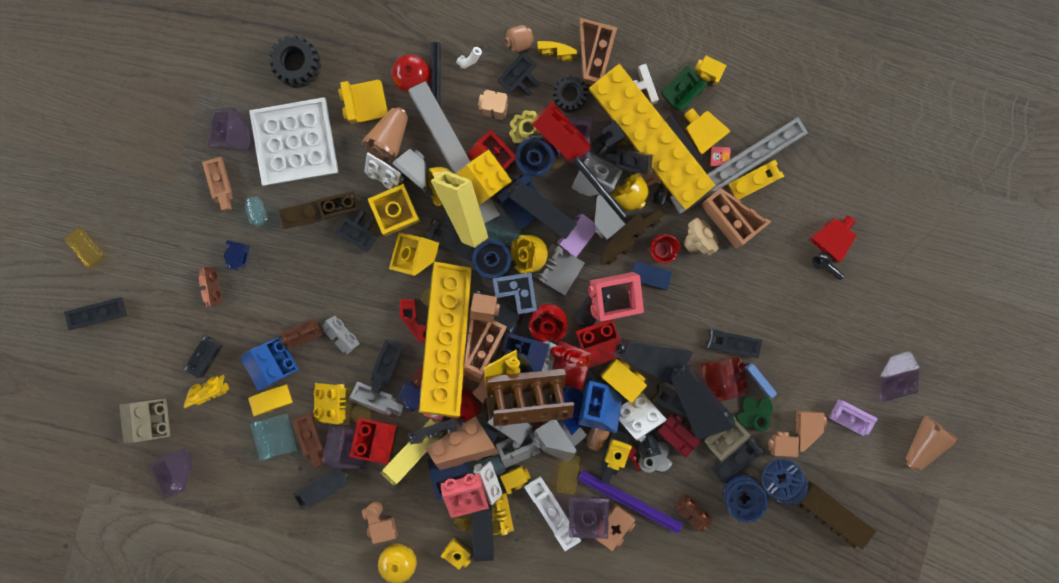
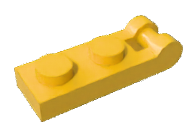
M773 160L727 184L732 195L740 200L784 177L782 171L778 170L776 166L778 165L777 161ZM769 169H770V171H771V173H772V175H773V176L770 177V178H768V176H767V174H766V172H765V171H767V170H769Z

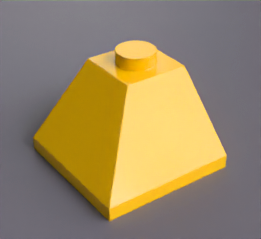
M399 232L389 269L413 276L417 275L435 261L439 243Z

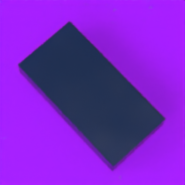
M636 261L632 272L640 275L641 283L665 290L668 289L672 271Z

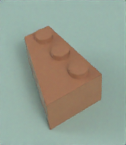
M580 18L579 35L583 84L592 86L605 75L617 27Z
M722 188L700 204L735 249L744 245L771 223L770 220L764 219L755 210L749 209L740 200Z
M470 319L463 376L478 383L481 382L484 376V368L491 363L505 335L507 326L496 321L488 322Z
M476 416L464 423L463 426L458 427V431L447 434L426 448L439 470L462 465L472 460L477 461L483 457L499 455Z

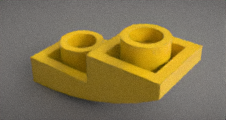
M537 41L538 54L542 53L543 56L553 55V52H557V60L561 59L562 62L573 61L577 56V50L565 44Z
M287 384L248 398L254 417L293 403Z

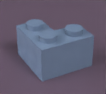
M531 273L493 278L495 296L501 298L515 295L518 314L537 311Z

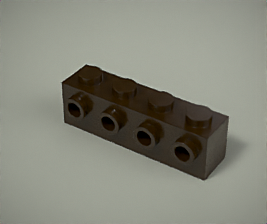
M553 389L542 390L545 405L557 404ZM534 391L522 392L526 407L537 406ZM515 393L503 395L506 409L518 408ZM488 395V398L483 399L486 422L492 419L493 411L498 410L495 395Z

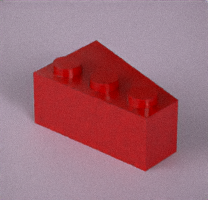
M553 101L534 117L532 125L560 151V155L565 161H570L573 164L572 160L576 156L581 157L590 149L591 144Z

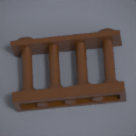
M565 369L487 377V396L495 395L498 410L493 411V426L573 418L574 403H565L561 389L565 387ZM553 389L557 404L545 405L542 390ZM534 391L537 406L526 407L522 392ZM515 393L518 408L506 409L503 394Z

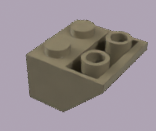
M166 398L119 404L123 443H135L170 437Z

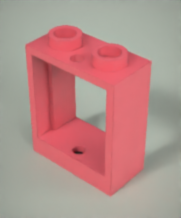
M630 272L590 280L588 292L593 304L591 305V313L600 322L644 313L640 275ZM627 283L629 308L604 312L601 288Z

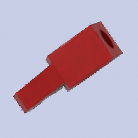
M416 299L400 300V318L415 336L416 340L421 343L425 342L426 338L423 334L427 326L420 325L416 321L418 317ZM404 309H413L412 319L405 317Z

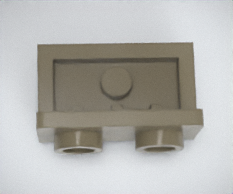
M735 417L734 429L706 437L704 440L721 462L751 437L737 422Z

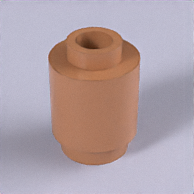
M591 427L586 438V446L600 451L604 447L610 432Z

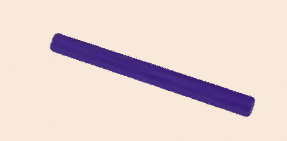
M586 471L580 473L578 481L675 533L680 532L682 528L681 522L603 482Z

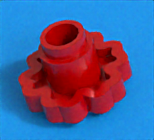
M462 386L460 416L458 418L462 419L463 423H466L480 414L481 405L476 401L477 397L472 393L473 391L469 388L465 390L464 386Z

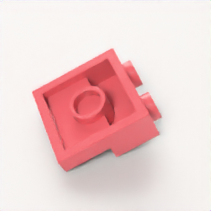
M467 474L464 478L457 480L448 479L445 483H441L442 497L451 518L489 509L479 474Z

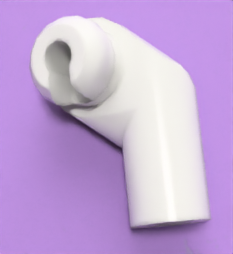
M474 47L469 57L465 58V56L461 55L456 63L462 69L475 64L482 53L481 49Z

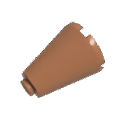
M400 107L391 108L363 138L361 144L366 145L365 149L381 160L384 157L389 158L388 162L391 163L397 159L408 121L406 111Z
M925 416L905 459L908 461L906 464L915 471L917 469L923 470L956 444L959 439L950 431L945 430L940 424Z

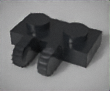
M522 52L497 79V82L510 94L519 87L525 94L530 96L532 94L531 90L522 82L527 78L533 86L538 87L540 85L530 74L537 65Z
M363 209L358 213L354 222L343 217L334 233L364 251L369 252L378 237L369 231L376 220L375 216L372 215L368 219L364 228L359 225L365 217L366 211Z

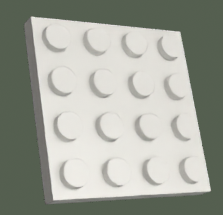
M325 97L249 110L262 186L339 173Z

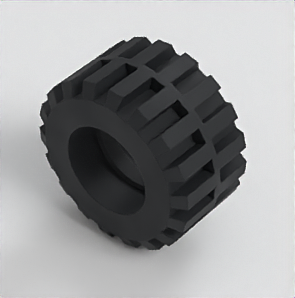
M288 35L284 36L285 40L281 38L277 40L279 44H274L272 46L274 51L269 53L271 57L269 64L272 66L270 68L274 75L290 87L297 86L302 88L303 84L305 86L310 85V80L314 82L316 80L314 76H319L320 71L318 68H321V63L319 62L321 58L315 47L304 37L301 36L299 38L297 35H293L292 38ZM294 53H303L305 55L303 66L296 71L287 70L286 61L288 57Z

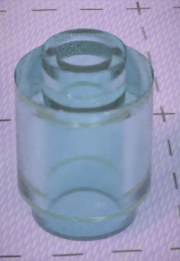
M258 196L246 199L244 201V208L249 223L255 226L265 224L268 215L263 201Z

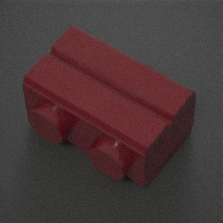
M669 414L666 417L667 420L660 424L655 431L686 458L701 440H697L692 427L687 429L683 425L685 421L680 416Z

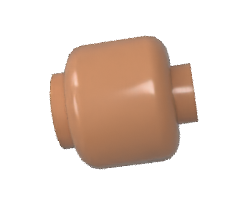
M524 25L508 29L506 37H504L505 46L514 53L529 49L534 41L531 29Z

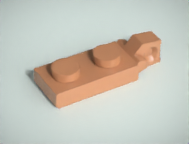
M217 157L202 162L210 193L215 203H219L221 210L224 212L232 210L230 199H233V193L223 158Z

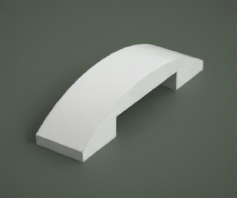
M540 476L525 485L524 488L539 508L564 551L581 542V539L542 477Z

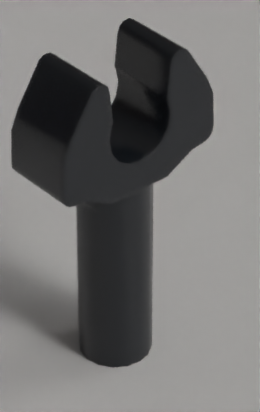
M821 251L819 258L815 255L813 256L812 263L816 269L825 268L838 280L844 278V274L831 264L832 256L829 253Z

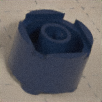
M541 133L532 134L517 147L516 164L524 174L542 176L556 163L559 152Z
M498 240L482 242L475 248L472 256L475 270L487 279L504 276L510 269L512 261L509 249ZM492 255H495V259H497V262H493V264L490 265V262L487 260V258L491 257Z

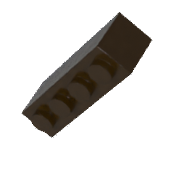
M810 481L808 482L807 495L800 502L799 507L807 513L812 511L816 514L814 518L823 525L825 523L831 526L829 530L838 537L841 534L846 537L845 542L855 549L857 546L863 550L876 531Z

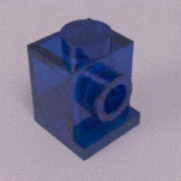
M226 240V244L229 245V248L224 253L225 264H227L226 268L238 270L239 267L245 268L250 246Z

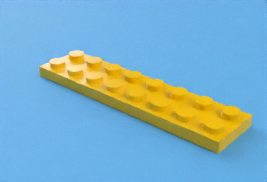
M620 64L589 87V91L612 120L617 122L635 149L639 152L653 154L652 170L684 210L716 186Z
M440 262L433 263L419 413L454 418L460 416L472 269L470 267Z

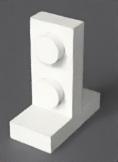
M641 65L637 69L641 82L635 80L634 83L642 93L645 92L646 98L652 105L657 104L659 99L647 65Z

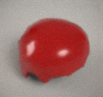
M667 234L657 236L650 245V255L658 263L667 264L674 261L678 252L681 251L679 240Z

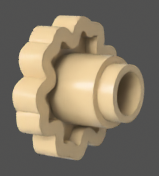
M695 218L688 223L690 228L688 230L689 235L686 236L684 245L689 252L693 253L700 250L703 254L712 255L719 249L716 233L711 230V226L705 220Z

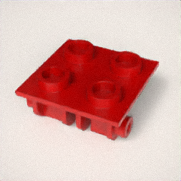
M559 341L558 346L552 347L550 350V354L554 357L552 370L565 369V384L582 390L592 353Z

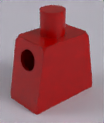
M849 215L842 222L837 218L832 219L808 240L819 250L829 253L834 263H839L843 260L856 238V234L850 230L856 221Z

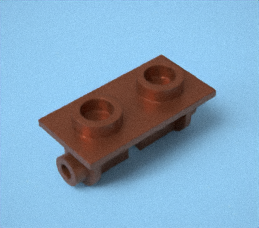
M203 267L199 269L197 275L200 287H206L205 290H201L202 303L205 304V307L223 304L217 268Z
M313 318L281 332V342L290 350L322 336L323 333L317 319Z
M684 493L681 502L677 501L674 505L676 511L685 519L691 515L692 518L689 520V523L697 531L703 533L707 528L710 529L713 520L710 514L702 510L693 498L688 497Z

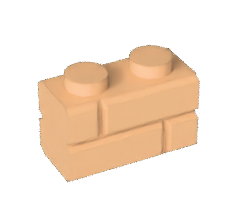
M490 90L484 91V95L480 94L479 110H482L483 115L492 118L494 116L495 119L504 120L508 107L507 94L500 92L495 94V91Z

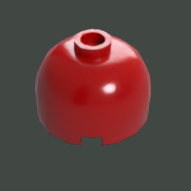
M412 54L404 55L393 64L391 71L392 80L399 90L409 94L408 90L425 81L428 83L430 79L429 68L426 62L419 56Z
M543 304L537 307V311L532 312L529 327L530 333L535 339L546 342V340L556 342L562 339L567 332V317L560 307L554 304Z

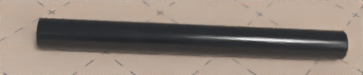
M576 156L572 160L573 163L620 219H623L627 215L580 157Z

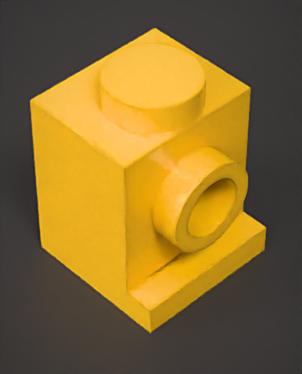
M705 56L703 60L699 59L694 70L697 71L696 74L700 75L701 79L708 82L711 80L713 81L712 85L716 86L727 65Z
M611 438L604 460L608 463V467L619 470V467L624 468L632 446ZM620 452L621 458L615 459V453Z
M519 465L502 473L500 478L507 493L510 494L512 493V488L518 490L526 485L525 482H528L531 476L527 468L523 469L522 465Z
M454 537L443 550L441 557L445 558L459 570L462 566L466 568L471 562L472 558L470 556L472 551ZM459 553L461 558L456 559L454 554Z

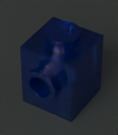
M406 381L397 397L406 403L405 407L413 412L419 410L421 386L414 382Z

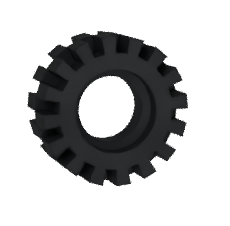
M572 75L564 76L561 80L559 79L553 89L555 105L560 110H565V112L579 110L585 104L587 98L586 84H583L584 81L582 79L579 80L577 76L574 78ZM567 87L576 89V99L573 101L564 99L563 90Z

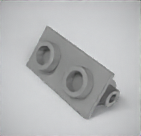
M336 316L326 320L322 325L323 331L331 340L336 337L339 338L335 344L342 353L348 355L360 344L355 335L350 333L343 322Z

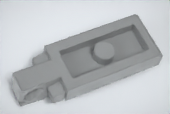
M360 382L356 383L349 401L384 415H390V413L397 416L401 415L404 405L396 403V399L392 397L393 395L381 390L377 394L371 391L372 387Z

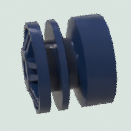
M777 459L769 463L764 469L762 475L763 487L778 504L794 506L806 497L808 480L796 463L787 459ZM781 478H782V479H785V478H786L788 481H787L786 483H785V482H782V483H781V482H780V479H781Z
M734 476L723 487V502L732 517L738 521L754 522L766 512L768 505L767 495L760 484L751 476ZM746 493L747 496H744V499L741 500L740 496Z

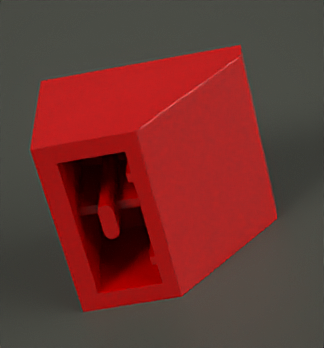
M492 129L478 140L466 154L471 162L489 150L505 172L516 162V155Z
M613 319L576 331L581 349L592 353L588 368L617 358L613 354L616 345L620 342V338Z
M358 418L350 457L388 465L391 462L399 424Z

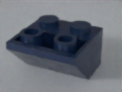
M506 332L501 352L504 357L506 354L517 351V359L520 361V373L538 372L543 369L549 344Z
M432 458L427 460L437 500L443 498L441 483H445L448 479L457 480L464 478L467 474H472L469 462L439 470Z

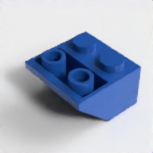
M281 336L250 350L240 358L258 391L275 384L299 370L286 345L282 344Z
M589 381L584 390L578 424L617 433L623 396L609 385Z

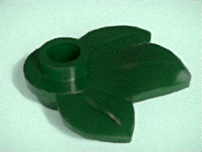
M766 396L758 402L751 397H745L743 400L744 412L737 415L738 421L743 426L752 427L756 431H766L770 426L769 417L773 413L771 399ZM759 418L763 419L762 425L757 424Z

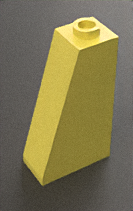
M446 170L432 179V185L462 243L475 248L485 241L488 235L472 181Z
M430 419L422 428L440 422L437 420L433 421L432 419ZM427 437L420 444L410 445L409 441L380 474L395 486L427 452L426 448L435 443L440 437L428 439Z

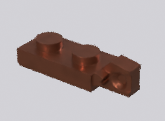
M309 413L292 419L303 455L306 456L307 460H312L314 468L322 466L324 463L321 455L324 454L312 414Z

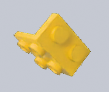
M380 80L350 85L348 81L340 82L339 96L341 100H344L345 107L342 108L343 115L351 124L381 119L388 113L383 86Z

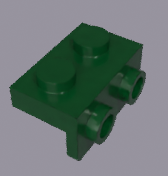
M685 66L660 94L674 110L682 112L688 109L691 102L704 92V88L708 84L706 81L700 80L690 66Z

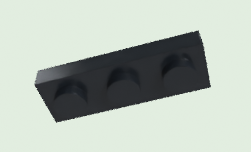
M123 297L64 312L68 330H75L127 316Z

